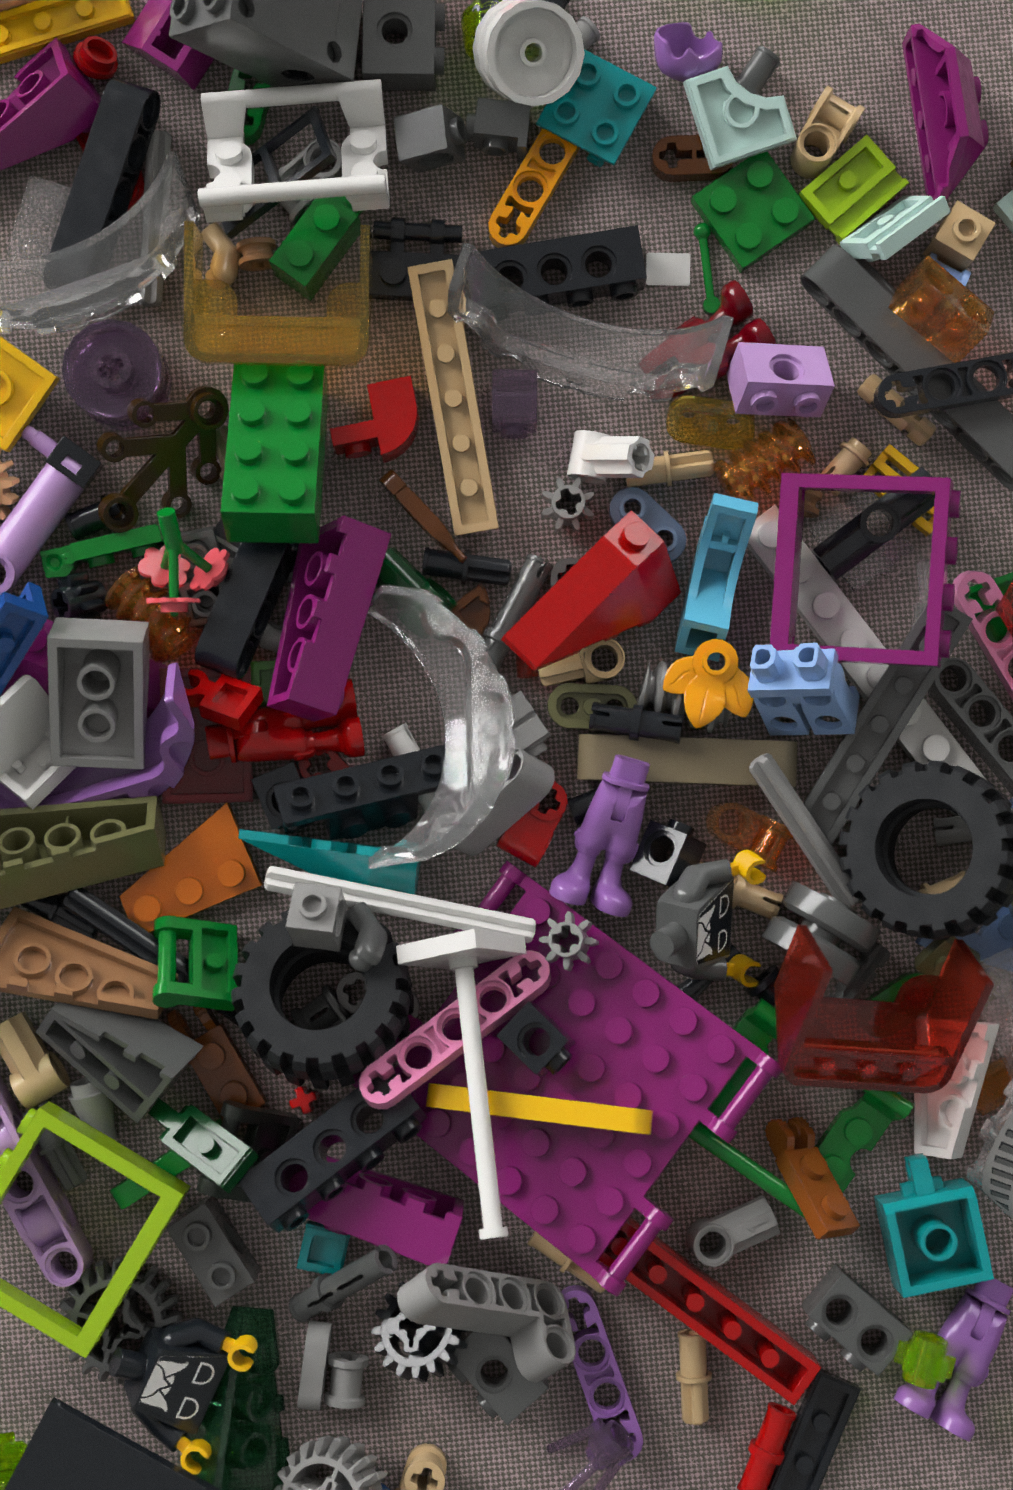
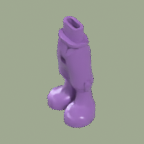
M615 755L611 771L603 772V779L594 794L583 823L574 832V844L578 853L569 869L552 880L549 890L551 896L571 905H584L589 895L590 878L596 857L600 854L601 850H605V860L599 877L593 886L590 901L600 911L613 916L626 917L630 914L633 901L622 887L621 876L623 865L633 860L639 848L637 841L643 821L646 796L650 787L645 782L650 767L649 763L623 755Z
M995 1278L976 1283L973 1290L967 1287L965 1294L953 1308L936 1337L928 1342L925 1356L928 1364L912 1383H906L898 1387L893 1399L914 1413L926 1419L931 1418L949 1432L970 1442L975 1433V1425L965 1412L967 1396L971 1386H979L988 1377V1367L999 1345L1007 1315H1010L1011 1312L1006 1306L1013 1294V1288ZM954 1367L950 1383L936 1402L935 1394L945 1373H948Z

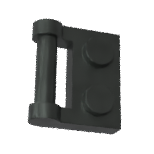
M224 1100L220 1115L224 1117L221 1126L235 1137H237L241 1123L249 1124L243 1143L253 1149L259 1157L248 1171L294 1137L301 1120L293 1113L248 1106L231 1100ZM200 1175L196 1187L198 1192L216 1198L251 1202L239 1183L228 1194L206 1176Z

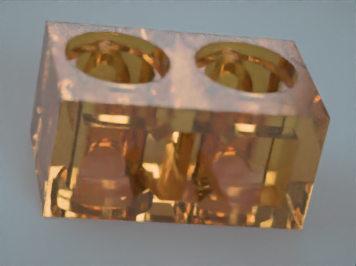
M929 255L898 285L888 307L954 363L960 362L988 334L995 311Z

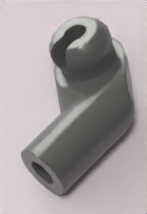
M359 902L346 913L347 919L359 933L355 949L349 954V962L357 971L367 972L371 969L372 965H378L381 961L388 939L385 929L366 903Z

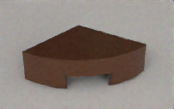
M482 583L456 602V607L449 613V616L473 646L482 639V634L490 621V601Z

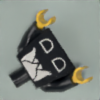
M201 1318L188 1319L169 1325L167 1328L153 1327L147 1331L138 1352L117 1348L112 1355L109 1365V1373L112 1377L125 1379L124 1389L131 1404V1412L147 1431L169 1450L174 1452L178 1449L182 1453V1468L194 1475L200 1473L202 1466L191 1458L190 1452L197 1451L204 1458L209 1459L212 1449L211 1445L204 1439L190 1441L187 1438L188 1433L196 1435L228 1363L234 1370L239 1372H245L251 1368L254 1361L250 1357L243 1356L239 1349L255 1353L258 1348L257 1340L252 1335L245 1334L235 1340L231 1338V1332Z

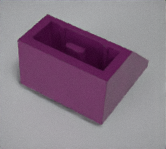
M148 0L122 41V44L192 90H195L214 58L169 37L171 22L170 6L172 0Z

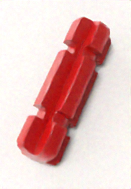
M300 1086L294 1089L297 1098L289 1100L290 1107L292 1109L301 1107L303 1114L313 1111L315 1108L312 1102L320 1099L317 1090L309 1093L307 1086Z

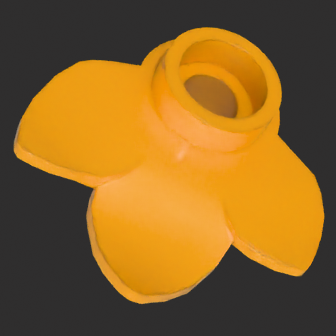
M721 639L707 640L697 647L693 656L677 659L668 668L664 678V691L672 694H684L685 712L695 728H701L712 722L721 714L724 707L731 713L745 718L748 716L753 703V698L750 697L747 691L749 677L738 668L739 659L737 652L730 643ZM712 653H719L724 658V665L718 671L712 670L708 666L707 659Z

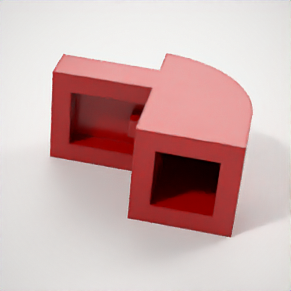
M411 375L367 384L374 420L330 428L333 447L337 455L345 453L346 458H359L371 454V448L379 446L383 463L400 457L408 450L416 437L419 425V415Z

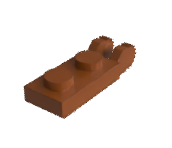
M192 1007L202 1025L208 1030V1032L198 1038L194 1037L185 1017L177 1009L166 1015L171 1028L204 1046L190 1064L219 1114L224 1100L236 1101L254 1107H259L267 1102L264 1093L223 1023L219 1024L210 1008Z
M792 1117L788 1119V1123L783 1121V1119H773L768 1122L764 1131L766 1132L767 1141L770 1143L769 1146L776 1158L775 1163L815 1238L821 1240L852 1235L860 1227V1224L833 1177L827 1162L821 1155L818 1147H815V1132L812 1127H809V1122L803 1119V1117Z

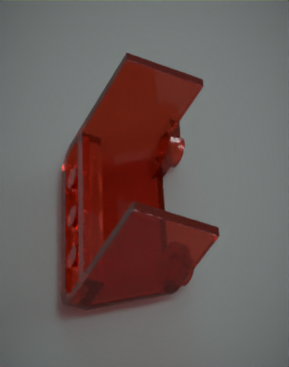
M798 925L774 985L779 1066L787 1081L797 1086L923 1094L938 1091L952 1078L994 984L964 940L955 939L939 976L918 975L909 979L901 986L894 1002L823 997L834 971L807 925Z

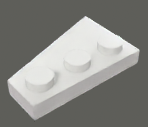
M918 1017L914 1020V1065L916 1066L914 1070L915 1154L923 1153V1155L945 1159L962 1158L1000 1024L936 1017Z

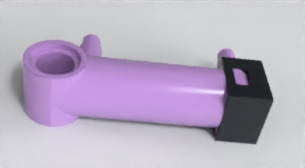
M27 426L23 430L22 438L27 440L33 448L46 456L47 459L45 460V466L0 526V563L6 571L5 580L0 585V595L3 591L9 593L15 588L18 579L67 512L103 468V464L67 437L63 436L59 443H57L45 433L37 431L32 426Z

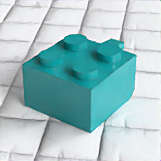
M923 1153L905 1156L904 1161L908 1182L899 1183V1191L874 1196L894 1288L903 1298L993 1280L994 1276L984 1228L973 1186L963 1178L942 1181L940 1175L932 1176L928 1159Z

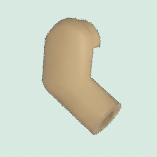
M214 222L208 225L200 234L201 238L214 253L210 269L205 274V280L212 289L222 291L227 285L233 284L236 280L239 270L238 261L241 255L237 252L236 246L220 225Z

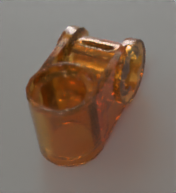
M722 802L714 805L706 817V828L712 837L738 852L743 850L755 852L766 861V863L759 864V866L774 873L778 869L776 862L788 839H794L785 825L735 802ZM727 810H733L739 817L738 829L731 835H725L719 828V818Z

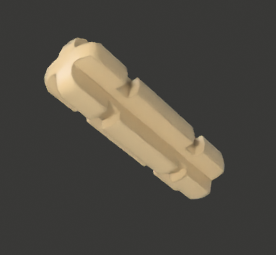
M875 374L870 375L859 387L858 395L868 404L874 403L875 390L883 380ZM893 389L885 395L886 400H894L896 407H900V403L904 400ZM918 415L902 418H888L884 416L900 431L905 429L909 432L907 437L918 446L925 444L936 431L935 424L925 416L923 418H920Z

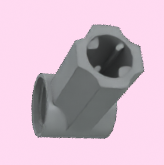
M761 1195L712 1218L697 1219L687 1230L686 1242L688 1248L699 1262L706 1266L717 1267L729 1261L732 1255L780 1234V1230L766 1198ZM712 1231L718 1232L720 1241L717 1248L711 1252L700 1251L699 1244L703 1235Z

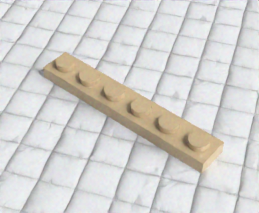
M449 259L407 267L455 536L499 529L453 261Z

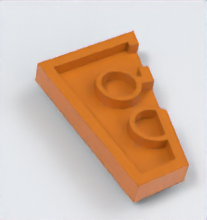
M225 803L165 856L164 866L150 869L119 896L128 919L150 933L154 931V921L161 916L186 918L263 885L246 842L238 838L240 828L230 803Z

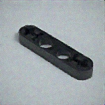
M1013 352L889 375L875 390V407L883 416L902 418L1013 398V378L1008 382L1010 388H1007L1008 373H1013ZM980 368L988 369L995 375L996 386L994 390L983 392L974 385L973 374L975 370ZM936 376L946 378L952 386L950 398L945 400L934 398L928 389L930 379ZM914 380L919 381L918 395L904 398L900 403V407H896L894 400H886L885 395L892 389V385H896L897 391L902 393L912 391L916 387ZM918 396H919L920 401H921L922 404H918V403H917V401H918Z

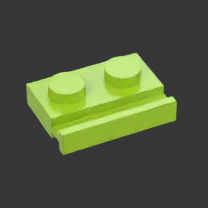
M865 135L800 191L799 196L826 230L829 229L836 237V242L840 245L839 242L860 228L902 192L909 184V181L906 178L903 179L896 172L895 165L868 135Z

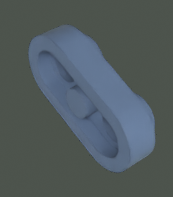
M627 487L618 491L612 498L609 506V517L612 524L616 525L627 515L624 511L626 503H637L640 507L638 517L655 533H667L671 536L672 544L667 547L671 563L677 560L686 546V534L682 526L643 489Z

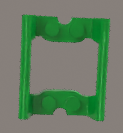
M760 999L755 1007L748 1008L733 1026L735 1031L766 1054H768L767 1046L773 1038L789 1039L865 1092L854 1106L842 1109L834 1117L815 1145L827 1162L833 1177L843 1193L856 1175L850 1166L852 1155L861 1149L872 1151L890 1123L905 1119L912 1111L914 1104L764 999ZM747 1057L709 1110L719 1117L754 1071L757 1064ZM699 1122L689 1136L691 1140L805 1219L787 1183Z

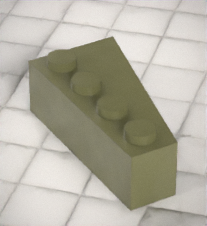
M146 796L36 806L33 810L30 807L0 809V909L164 866L167 832L158 797Z

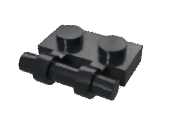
M392 217L391 222L374 221L373 239L391 240L390 251L372 250L371 299L413 301L407 267L452 259L460 296L461 255L444 254L445 243H462L463 225L445 224V220L432 219L431 224L406 222L405 218ZM405 241L430 242V253L405 252Z

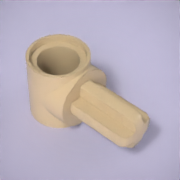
M611 639L605 642L602 640L581 649L575 655L539 669L540 681L545 687L583 678L586 684L610 681L622 670L625 663V653L617 641ZM600 648L610 650L616 658L615 668L608 672L597 670L591 662V655L595 650Z

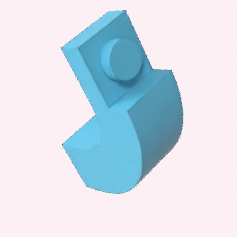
M718 493L713 494L708 514L703 522L689 576L674 652L693 656L697 647L707 640H726L736 584L746 547L757 517L759 503ZM712 653L709 655L708 660L718 662L720 654Z

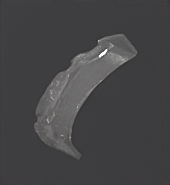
M176 150L166 154L159 173L144 195L124 215L105 229L75 245L49 254L25 259L0 260V333L11 334L13 329H36L39 335H49L83 328L92 321L105 320L142 299L140 291L151 284L158 276L165 279L178 265L176 256L186 243L191 231H197L200 221V214Z
M465 242L463 243L448 289V313L456 323L464 321L482 337L481 347L496 358L510 356L523 364V373L564 389H573L585 395L625 401L627 394H644L652 402L670 401L674 392L696 387L701 392H704L713 387L734 319L733 317L723 315L713 321L697 326L663 330L628 328L590 320L554 307L522 290L493 268L474 245Z
M382 585L374 593L368 613L381 621L402 639L418 658L429 676L443 715L445 728L444 765L437 791L423 817L394 846H383L369 858L370 869L429 860L463 841L493 810V806L499 797L504 783L508 781L514 759L516 737L512 731V725L515 721L513 702L505 676L499 675L494 662L487 652L490 647L476 629H469L455 614L441 604L443 602L441 598L424 589Z

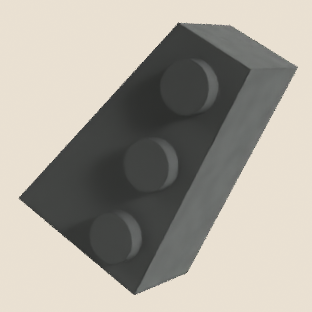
M60 1002L51 1008L35 1032L136 1123L170 1090L204 1047L157 1019Z

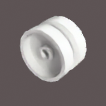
M502 0L486 12L476 28L473 43L475 67L485 85L504 98L529 106L553 103L569 92L581 73L585 55L582 33L573 17L559 5L543 0ZM532 44V53L525 54L526 47Z

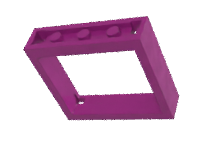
M782 473L770 644L777 651L794 650L800 645L795 644L806 490L935 494L924 651L820 646V648L835 649L838 654V662L941 668V659L949 658L952 641V631L944 630L945 611L953 612L955 599V584L947 583L948 565H956L958 556V537H950L951 518H960L961 490H953L954 483L952 479L945 477Z

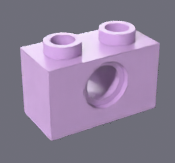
M738 342L726 374L735 414L821 417L835 387L825 349L821 346Z

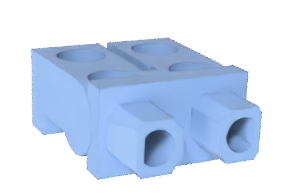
M801 643L794 650L777 651L771 644L755 645L752 651L751 672L747 691L750 697L754 699L770 736L809 735L810 727L814 735L855 734L860 694L856 686H848L843 667L840 663H837L838 654L835 649H821L818 643ZM823 716H832L840 721L827 722L823 720ZM780 717H787L795 722L784 723L780 722L779 719Z

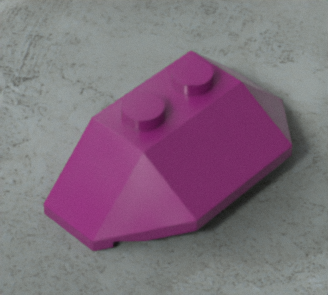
M914 24L910 26L902 42L925 192L926 196H932L933 201L939 196H945L947 200L988 144L987 122L985 119L980 120L978 108L982 95L981 82L978 76H973L971 60L961 51L923 25Z

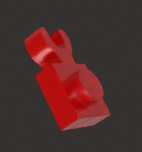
M190 670L188 672L190 685L195 687L193 689L185 688L189 706H199L202 718L241 731L264 700L261 687L224 674L215 683L209 681L208 676L200 670Z

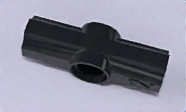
M923 467L918 468L909 475L910 477H932ZM886 493L811 551L827 573L836 581L934 507L935 494ZM879 512L887 517L889 529L884 536H876L869 532L866 521L870 513Z

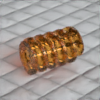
M788 418L787 423L781 420L774 423L772 427L773 433L767 430L760 432L757 438L758 443L752 440L743 444V453L737 450L728 454L729 464L723 460H718L714 463L716 477L728 496L739 499L743 497L745 500L757 502L754 489L758 487L766 495L771 494L768 480L773 478L781 485V474L784 473L783 470L785 468H788L793 473H801L798 462L800 458L804 459L811 466L816 464L808 438L793 419Z
M137 565L123 573L115 581L105 597V605L110 610H117L116 618L118 620L149 622V650L153 649L151 658L156 663L174 660L198 642L203 630L199 628L188 633L186 629L193 620L190 615L176 620L170 613H161L160 604L146 603L147 598H167L169 591L164 588L153 593L151 589L154 585L151 583V578L141 580L139 578L141 574L138 572Z

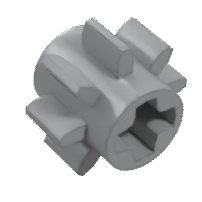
M559 477L556 479L557 490L554 494L549 491L542 492V498L546 502L551 503V507L544 509L541 512V517H553L556 521L555 532L557 533L563 525H571L572 530L578 533L581 517L587 520L593 519L594 513L584 507L586 503L594 499L595 495L594 492L583 494L579 489L581 484L580 478H577L573 485H564L563 480ZM567 496L570 502H578L575 506L574 514L569 515L566 509H557L560 506L561 497Z
M570 911L566 912L565 922L557 923L549 918L547 922L552 928L549 936L539 938L541 943L549 945L552 950L545 959L553 963L560 956L563 957V966L567 971L572 970L574 960L580 959L590 964L591 960L586 954L589 946L599 945L598 940L588 937L586 933L591 928L592 923L587 919L578 926L575 925L574 914ZM571 930V933L579 938V943L571 945L570 952L568 953L566 948L559 945L560 938H567L568 932Z

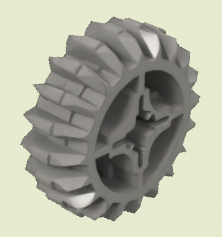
M327 1435L319 1437L317 1441L311 1440L303 1443L299 1451L292 1452L286 1457L289 1466L282 1467L277 1472L283 1484L277 1485L273 1490H388L383 1489L381 1481L385 1479L388 1473L375 1471L374 1466L378 1456L371 1454L364 1457L365 1444L359 1442L351 1444L350 1437L340 1436L334 1439L333 1436ZM322 1464L335 1468L333 1474L326 1478L319 1479L314 1476Z

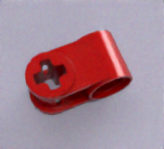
M554 781L552 788L556 790L554 798L559 802L555 809L547 807L542 812L538 810L540 803L536 804L506 830L496 844V847L534 868L537 867L554 836V830L568 804L564 788L556 781Z

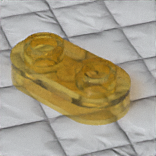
M686 395L675 399L669 405L666 415V428L672 438L682 443L737 450L747 446L752 441L755 435L754 414H735L732 401ZM686 412L694 413L696 416L692 418H686L682 414ZM737 419L740 422L732 425L728 424L726 420Z

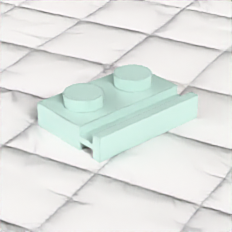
M902 196L839 243L841 248L846 250L854 259H866L867 262L879 259L887 260L951 211L945 196H939L934 201L932 196Z

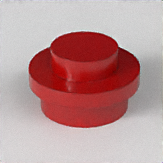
M89 36L76 45L73 59L86 76L101 80L114 76L118 68L117 51L109 41L102 37Z

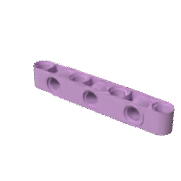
M0 1076L1 1156L7 1148L14 1150L22 1137L16 1131L23 1117ZM37 1144L21 1171L27 1172L32 1177L34 1182L32 1191L20 1189L15 1179L2 1204L23 1242L31 1250L46 1279L57 1287H67L77 1282L85 1270L90 1268L93 1262V1251L77 1221L68 1198L45 1156H39L38 1151L41 1149ZM63 1251L73 1254L78 1263L77 1270L71 1271L63 1268L59 1261V1253Z

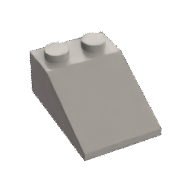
M56 617L47 637L51 766L144 769L149 683V622Z

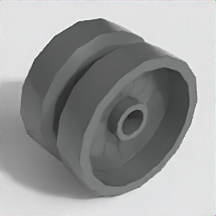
M792 881L781 901L788 911L803 920L802 924L798 925L782 916H772L761 936L804 963L850 987L861 966L857 959L839 948L840 944L844 943L860 952H870L881 931L858 916V912L839 900Z

